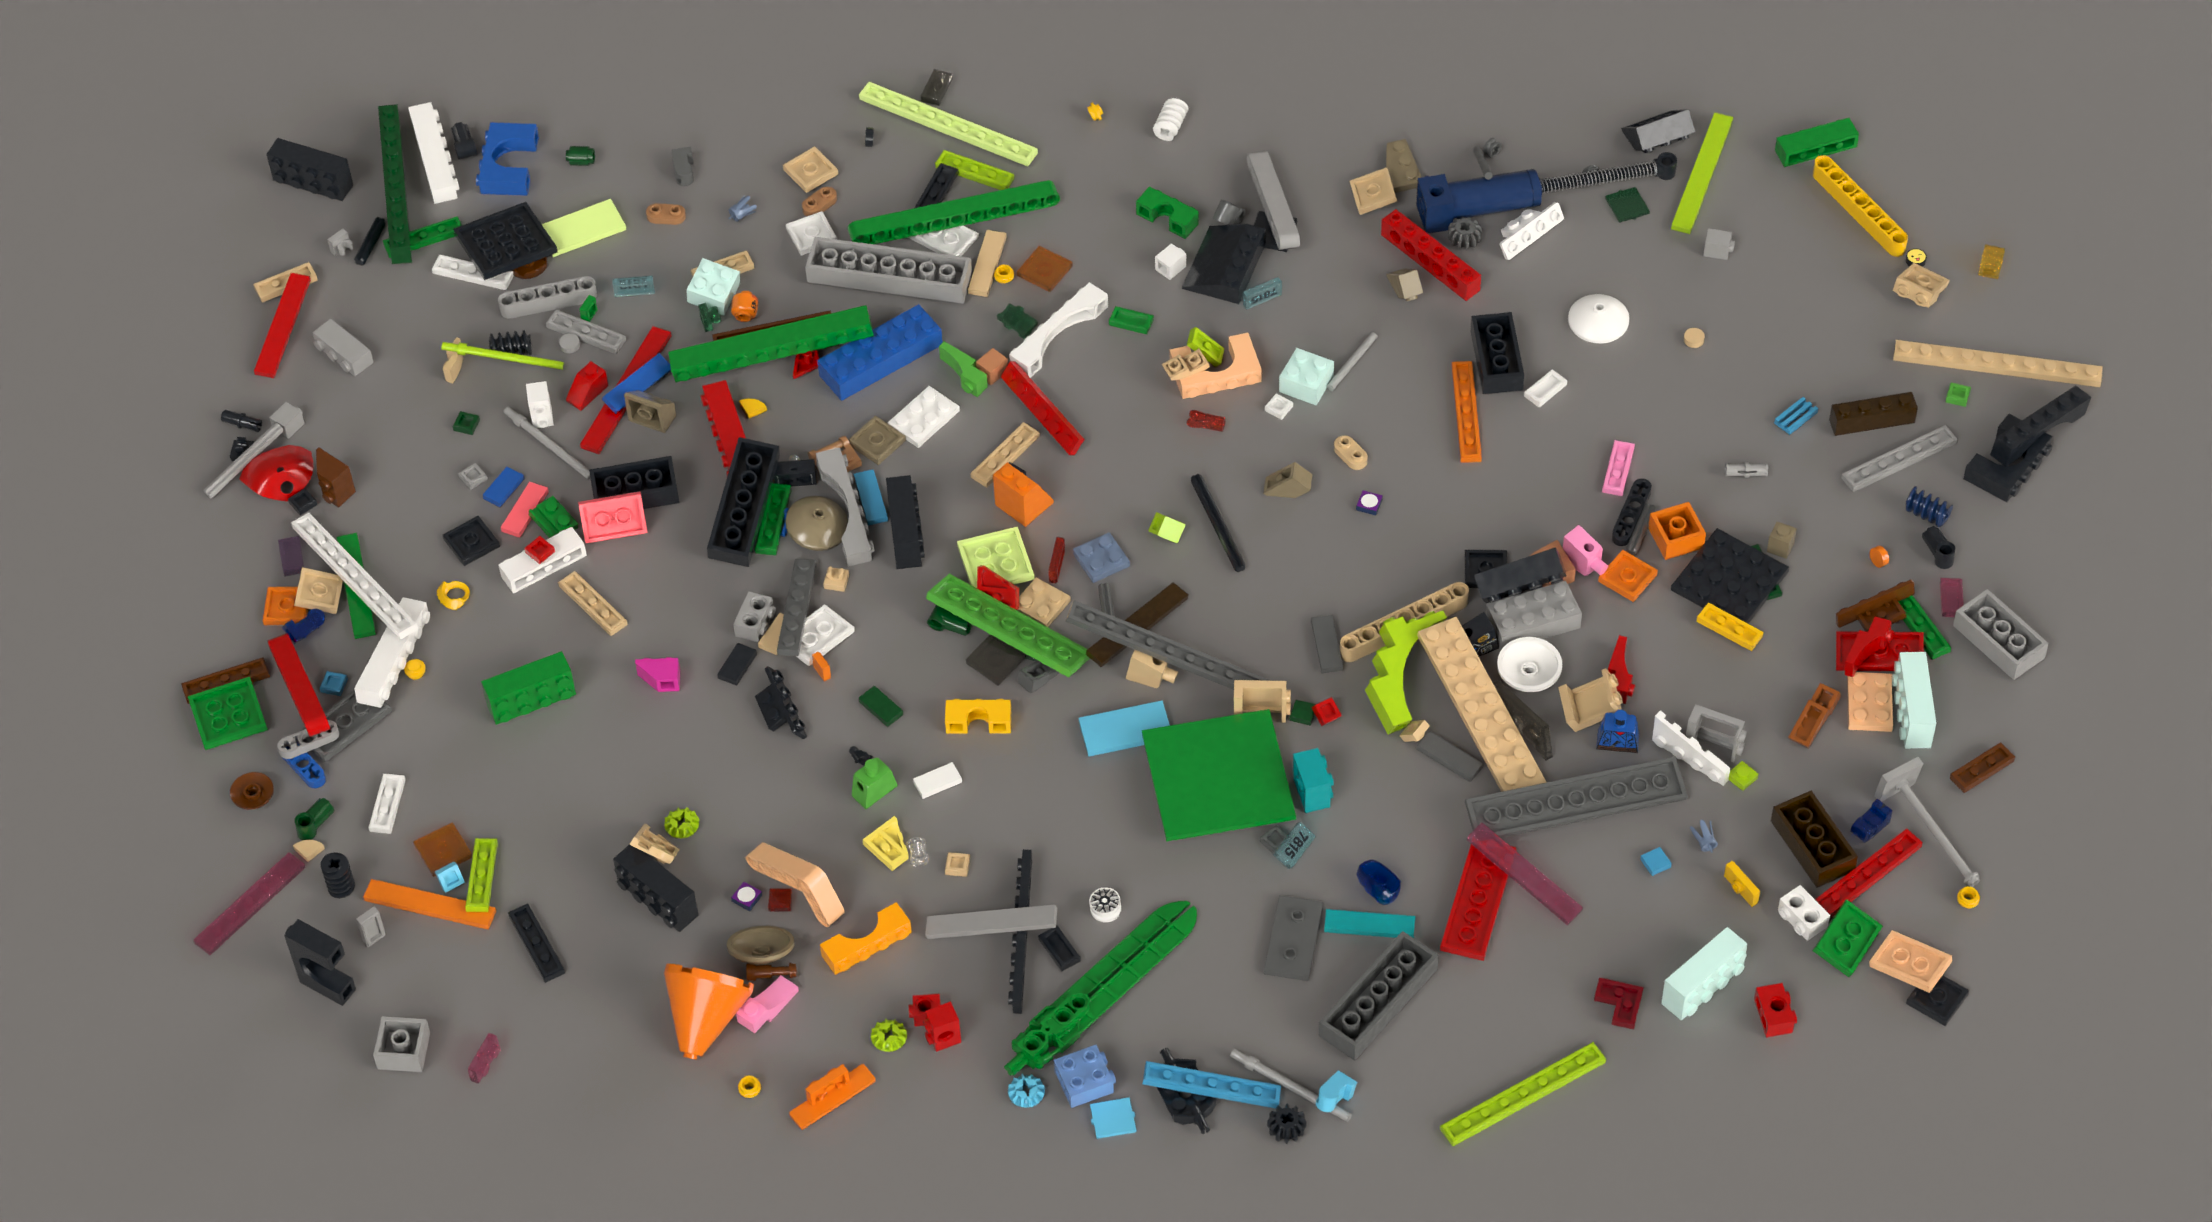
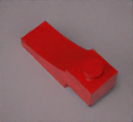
M1874 617L1868 632L1859 630L1845 661L1846 676L1854 677L1860 665L1870 655L1879 649L1884 650L1887 642L1891 643L1894 630H1891L1890 620Z
M1619 635L1608 666V672L1616 676L1618 681L1616 689L1621 695L1623 704H1626L1628 696H1633L1635 684H1632L1633 675L1628 673L1625 663L1627 637Z

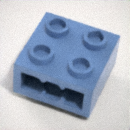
M1097 1045L1054 1059L1055 1074L1071 1108L1114 1093L1113 1084L1116 1083L1112 1070L1108 1071L1106 1056L1103 1051L1099 1052Z

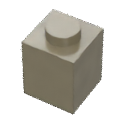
M1776 522L1769 536L1767 552L1787 559L1795 542L1797 528Z

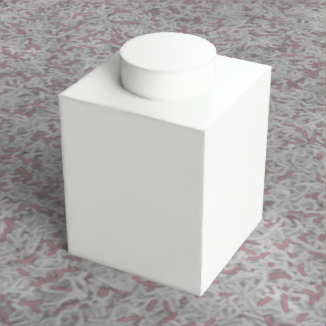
M1172 243L1155 256V270L1169 280L1186 267V253Z

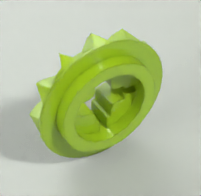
M678 807L677 810L670 811L669 815L665 817L664 827L666 832L674 838H687L697 831L699 817L695 811L689 810L688 807L685 809ZM684 817L685 822L678 827V821H681Z
M885 1018L883 1022H877L876 1026L871 1030L873 1045L884 1052L898 1050L905 1044L907 1039V1030L903 1023L897 1022L896 1019L888 1020ZM892 1029L893 1035H890L885 1041L884 1033H888Z

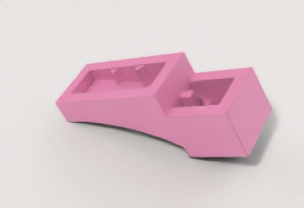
M780 975L766 990L754 998L750 997L736 1013L737 1022L753 1033H756L766 1021L771 1022L798 993V986Z

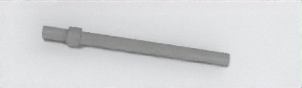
M510 407L505 408L504 414L510 417L516 426L525 429L588 480L591 479L590 472L585 466L530 424L525 416L516 413Z
M1233 1049L1230 1057L1244 1064V1067L1252 1072L1255 1070L1316 1104V1100L1319 1097L1317 1094L1259 1063V1059L1253 1056H1247L1236 1049ZM1335 1106V1109L1330 1112L1346 1122L1352 1116L1351 1113L1338 1106Z

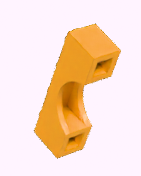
M897 902L877 912L878 924L868 936L850 939L837 934L820 944L821 956L835 975L849 970L854 964L867 960L872 954L885 950L890 944L903 940L912 933L910 920Z

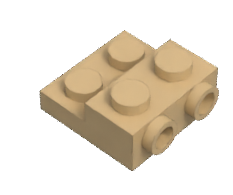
M1913 263L1897 277L1893 291L1900 297L1915 301L1919 306L1929 308L1937 301L1939 294L1948 286L1949 279Z

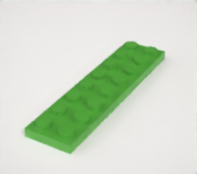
M948 574L927 592L926 599L935 605L966 620L1062 675L1070 677L1090 659L1086 655L1087 649L951 574Z

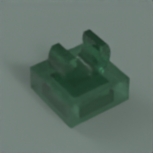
M706 303L699 304V314L705 332L712 331V323L721 322L718 308L714 306L708 310Z

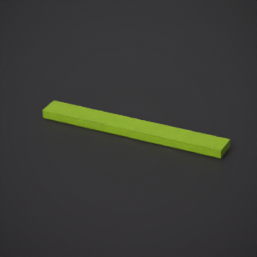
M1714 112L1672 222L1671 230L1691 234L1733 123V117Z
M1592 1042L1440 1125V1130L1453 1147L1606 1063V1058L1595 1043Z

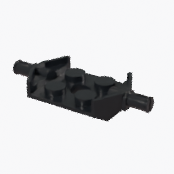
M1165 1048V1051L1164 1049L1160 1051L1165 1065L1198 1070L1195 1059H1175L1172 1057L1169 1048ZM1157 1087L1174 1122L1182 1125L1197 1124L1201 1134H1205V1131L1206 1133L1210 1131L1205 1118L1214 1110L1216 1098L1190 1093L1191 1096L1188 1098H1181L1179 1094L1182 1091Z

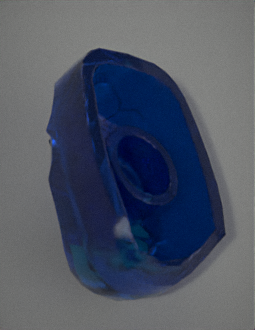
M1373 859L1359 865L1356 873L1358 881L1378 903L1388 905L1398 898L1401 880L1390 869Z

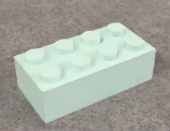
M1900 652L1898 661L1894 663L1895 674H1892V686L1896 687L1894 701L1895 704L1899 705L1897 721L1901 722L1902 726L1899 729L1900 740H1904L1905 749L1931 748L1936 728V717L1926 652Z
M1726 927L1665 980L1661 1004L1681 1021L1686 1016H1692L1701 1003H1707L1715 991L1723 989L1728 984L1730 978L1734 975L1738 976L1744 970L1747 943Z

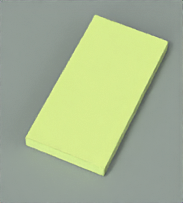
M611 199L542 224L557 246L558 253L552 254V257L626 230V225Z

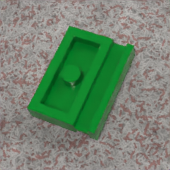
M554 496L538 504L535 509L529 510V516L549 538L570 527H573L574 530L578 529L577 521Z

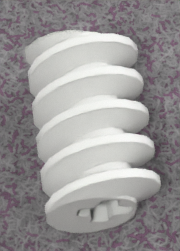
M1177 98L1165 101L1153 127V132L1158 138L1172 141L1174 136L1177 135L1189 109L1184 101Z

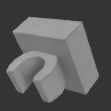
M341 229L327 239L330 252L334 256L338 254L344 256V250L347 248L353 250L348 232L344 229Z

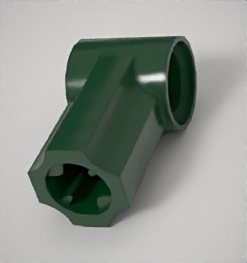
M937 605L927 620L929 627L936 631L947 629L964 636L969 634L972 626L966 620Z
M319 798L306 812L299 813L295 817L294 822L299 839L312 840L317 834V829L335 811L328 800Z

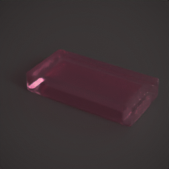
M1940 579L1942 617H1955L1956 611L1964 606L1962 579Z

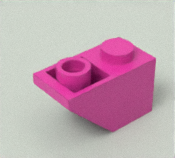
M678 658L635 659L637 675L656 691H680V665Z

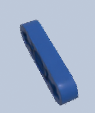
M307 752L291 759L283 758L309 787L320 788L325 784L326 777L323 769ZM305 760L309 762L305 767L297 766L300 761ZM312 771V773H313L316 777H319V778H318V779H315L314 777L312 778L310 772Z

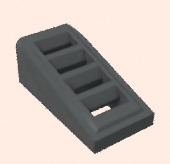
M1036 661L1019 670L1018 683L1029 693H1032L1059 674V672L1042 664L1040 661Z

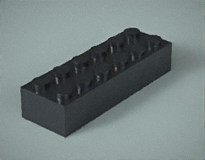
M741 437L738 438L707 546L708 558L749 567L780 458L778 445Z

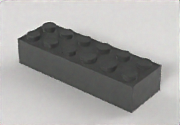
M1402 931L1319 1021V1036L1353 1060H1356L1438 970L1439 955Z

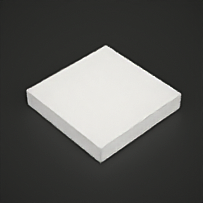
M823 211L786 224V229L801 256L810 253L814 237L837 240Z

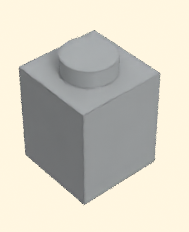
M1708 228L1704 257L1728 260L1729 252L1733 253L1735 241L1731 240L1732 232Z
M287 402L269 417L271 425L278 423L283 428V432L280 435L287 439L305 424L301 409Z

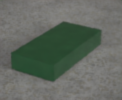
M873 686L858 698L859 703L887 727L904 715L903 710L876 686Z

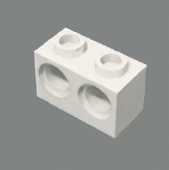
M546 381L526 384L533 426L535 428L554 426Z
M1801 885L1780 898L1778 907L1780 916L1784 920H1788L1796 933L1802 935L1807 941L1828 927L1830 915Z

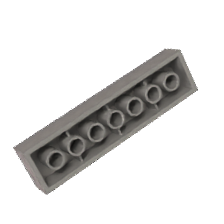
M814 237L805 266L807 282L962 304H964L972 276L971 258L822 237Z

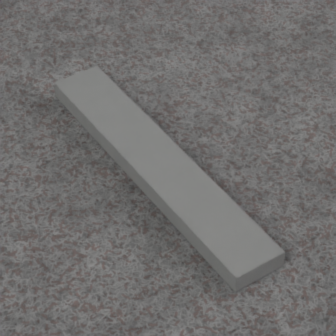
M1944 425L1843 473L1841 479L1852 492H1855L1957 444L1958 439Z
M1056 905L927 916L925 936L927 939L1056 928L1057 907Z

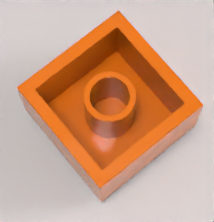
M1689 502L1650 513L1648 529L1665 560L1700 550L1705 544L1706 532Z

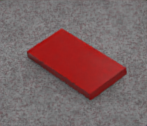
M1836 631V671H1845V661L1858 632ZM1894 632L1891 643L1887 642L1884 650L1879 649L1870 655L1857 671H1894V663L1898 661L1900 652H1924V632Z

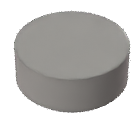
M572 333L563 335L559 340L560 349L564 353L569 354L576 352L580 348L578 336Z

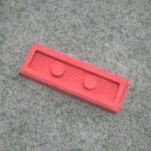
M529 481L502 524L501 531L520 538L532 520L529 516V510L535 509L538 504L543 502L549 492L548 487Z

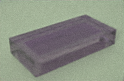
M299 536L278 540L284 577L300 574L302 567H305Z

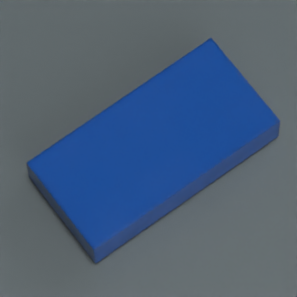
M506 467L484 492L483 499L501 507L522 483L524 475Z

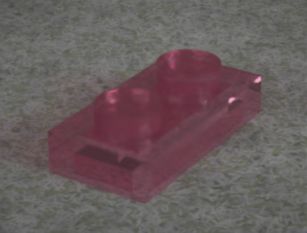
M488 1033L468 1068L470 1080L479 1084L482 1077L488 1074L493 1058H497L499 1055L500 1046L496 1035Z

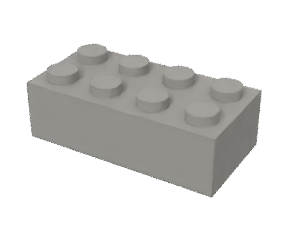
M1566 581L1486 604V616L1494 626L1500 651L1507 643L1517 638L1536 637L1545 639L1581 628L1582 612Z
M1988 589L1956 611L1953 626L2013 680L2045 659L2049 643Z

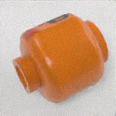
M742 291L735 294L732 299V315L738 321L749 322L757 315L758 298L750 291Z

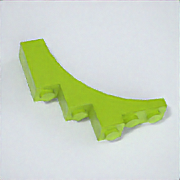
M1443 610L1437 613L1431 611L1421 619L1412 618L1405 622L1403 616L1397 619L1392 617L1385 620L1379 630L1385 646L1376 651V655L1372 660L1379 675L1369 680L1370 683L1366 687L1365 692L1387 734L1406 728L1412 720L1403 691V672L1406 658L1413 645L1419 640L1417 636L1418 631L1446 620L1447 617Z

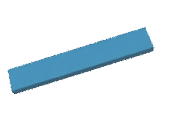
M1149 1061L1145 1063L1142 1083L1143 1085L1276 1108L1279 1105L1281 1085Z

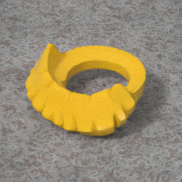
M443 581L437 589L440 603L452 610L461 608L470 595L469 587L459 581H452L450 583ZM453 588H460L465 592V595L458 599H451L447 596L448 592Z

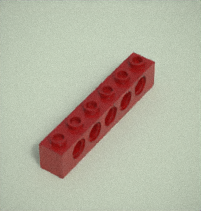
M1397 209L1382 219L1381 235L1462 299L1467 301L1480 291L1481 274Z

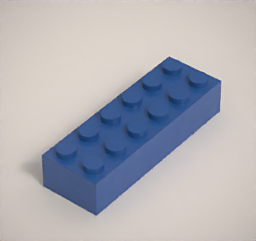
M919 304L873 329L874 336L851 341L817 360L819 376L841 401L931 352L943 343L941 328Z

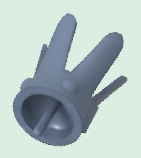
M744 195L737 204L730 207L728 211L731 216L728 219L733 218L738 222L744 216L756 212L752 211L757 208L756 205L749 207L746 204L750 199L749 195L746 197Z
M1701 819L1700 826L1703 838L1693 826H1690V830L1698 840L1701 850L1713 853V849L1717 847L1718 843L1713 836L1712 822L1710 821V834L1705 821Z

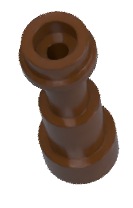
M789 963V966L778 967L746 964L747 981H756V979L772 978V976L790 975V978L797 977L796 963Z

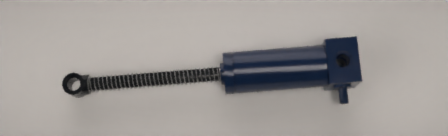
M1664 152L1657 159H1653V162L1650 161V163L1643 162V164L1639 163V165L1636 163L1630 167L1602 169V171H1591V173L1587 172L1586 174L1580 173L1581 175L1576 174L1575 176L1565 175V177L1561 176L1560 178L1558 176V178L1543 179V181L1539 179L1535 169L1493 175L1489 180L1485 177L1449 183L1445 174L1425 176L1417 179L1416 206L1426 233L1447 231L1450 223H1453L1455 218L1461 219L1462 216L1469 218L1470 216L1476 217L1540 206L1542 192L1545 193L1546 191L1547 193L1549 191L1552 192V190L1556 192V190L1560 191V189L1564 190V188L1567 190V188L1571 189L1573 187L1574 189L1575 187L1578 188V186L1582 187V185L1585 187L1588 184L1593 186V184L1597 185V183L1600 184L1601 182L1604 184V182L1608 183L1610 181L1611 183L1612 181L1615 182V180L1619 181V179L1621 181L1623 179L1626 180V178L1630 180L1631 177L1634 179V177L1637 178L1639 176L1641 178V176L1645 177V175L1648 177V175L1652 176V174L1660 179L1670 180L1676 174L1677 157L1673 153Z

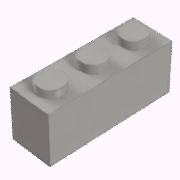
M332 319L312 332L315 347L319 351L325 352L331 361L339 363L345 372H350L356 377L374 363L371 350Z

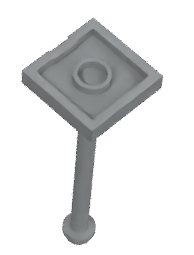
M1916 757L1883 774L1874 795L1876 800L1880 803L1902 791L1965 877L1964 884L1970 887L1977 885L1980 882L1979 874L1977 872L1972 873L1910 789L1911 786L1915 785L1923 765L1920 758Z

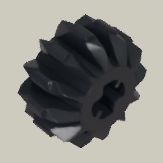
M1288 1103L1285 1105V1108H1281L1278 1105L1276 1111L1270 1112L1269 1119L1267 1120L1270 1135L1276 1136L1277 1142L1284 1139L1286 1144L1289 1142V1139L1296 1142L1298 1136L1303 1137L1304 1129L1307 1125L1303 1111L1298 1112L1297 1106L1292 1109L1289 1108Z

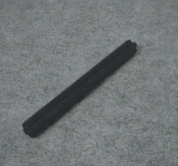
M1200 474L1193 475L1191 483L1236 572L1245 570V562Z

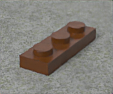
M2000 742L1952 772L1950 780L1963 793H1966L2013 763L2015 756Z

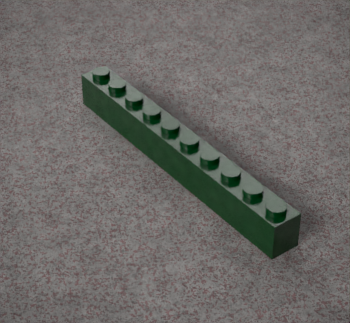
M398 104L378 106L392 264L412 263Z

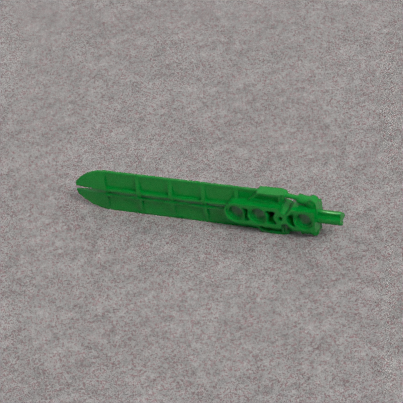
M1177 901L1163 905L1149 915L1050 1006H1046L1031 1019L1027 1029L1021 1032L1016 1039L1012 1040V1050L1017 1055L1004 1066L1010 1076H1014L1026 1064L1032 1069H1042L1045 1064L1053 1060L1054 1055L1066 1051L1080 1038L1081 1033L1187 938L1196 924L1197 908L1193 905L1177 918L1190 905L1188 901ZM1054 1046L1057 1048L1051 1053L1049 1052V1047Z

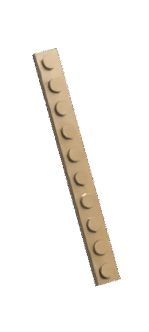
M1896 340L1893 361L2100 387L2103 367Z

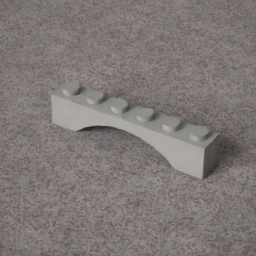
M840 447L816 453V462L821 480L840 495L849 513L846 531L841 538L847 567L872 561L871 553L875 552L872 540L867 538V535H869L867 523H863L861 519L864 518L862 506H857L856 501L859 500L856 488L852 489L851 486L854 481L851 471L847 472L846 469L848 467L846 454L842 455Z

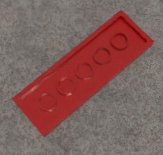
M1473 837L1442 938L1440 951L1484 961L1516 853V847L1488 840L1476 843L1475 837Z

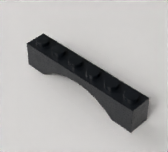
M2075 385L1997 436L1990 455L2005 467L2019 459L2034 441L2052 427L2064 422L2073 423L2084 416L2091 396Z

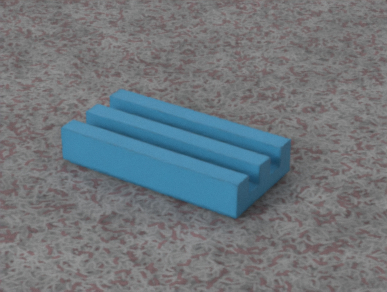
M1802 397L1775 418L1774 424L1790 435L1817 414L1818 408L1816 406L1812 407V403H1807L1806 399ZM1806 410H1808V412H1807L1806 414H1804L1801 418H1799V416H1800L1801 414H1803ZM1798 419L1791 426L1787 427V425H1789L1792 421Z

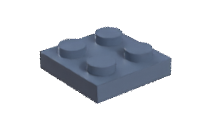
M1110 532L1073 548V555L1093 583L1130 567L1129 559Z

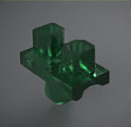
M1010 303L1003 312L997 315V319L1003 323L1004 327L1015 330L1023 339L1030 336L1032 329L1038 325V321L1026 314L1024 308L1020 305L1015 307Z

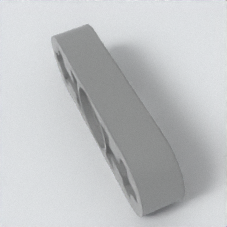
M328 720L331 732L319 733L321 736L319 738L318 735L312 736L314 740L310 743L303 742V739L309 736L306 729L282 738L277 745L280 756L285 759H291L335 741L339 737L337 724L334 721Z

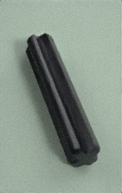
M376 217L354 258L357 265L363 266L366 263L386 224L384 218Z

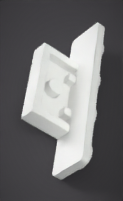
M1554 202L1542 212L1532 209L1525 210L1518 218L1508 222L1507 226L1501 229L1502 235L1506 239L1500 242V247L1506 260L1513 258L1564 219L1559 203Z

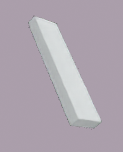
M440 254L432 267L433 274L502 290L508 289L514 277L513 271H508L484 280L473 262Z

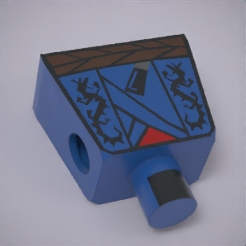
M1617 710L1615 713H1605L1598 728L1596 749L1638 753L1639 729L1636 716L1629 715L1624 710Z

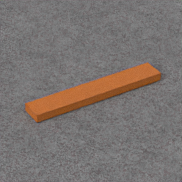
M1472 361L1452 362L1461 463L1481 462L1482 456Z
M374 879L370 880L363 896L364 901L487 930H489L496 913V908L489 906L488 912H466L465 900Z

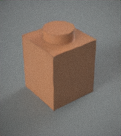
M994 348L976 361V368L987 374V383L990 385L1001 378L1008 365L1007 358Z

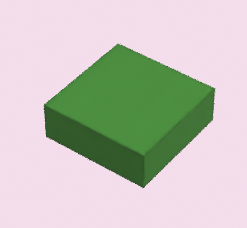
M1950 383L1946 402L1966 407L1971 387Z

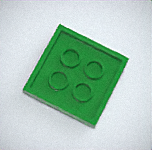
M250 677L188 696L205 750L268 730Z

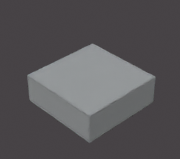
M476 463L458 473L459 478L470 490L488 480L487 475Z

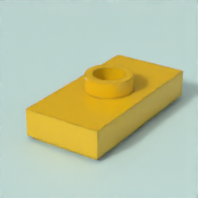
M1734 861L1727 863L1724 877L1730 882L1733 890L1737 894L1740 893L1751 907L1758 904L1760 890Z

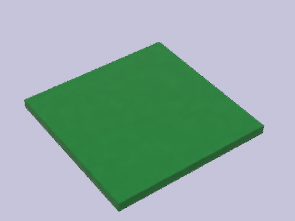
M1270 709L1142 730V738L1166 842L1296 820V813Z

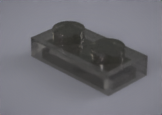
M934 69L921 94V102L939 106L953 79L952 73Z

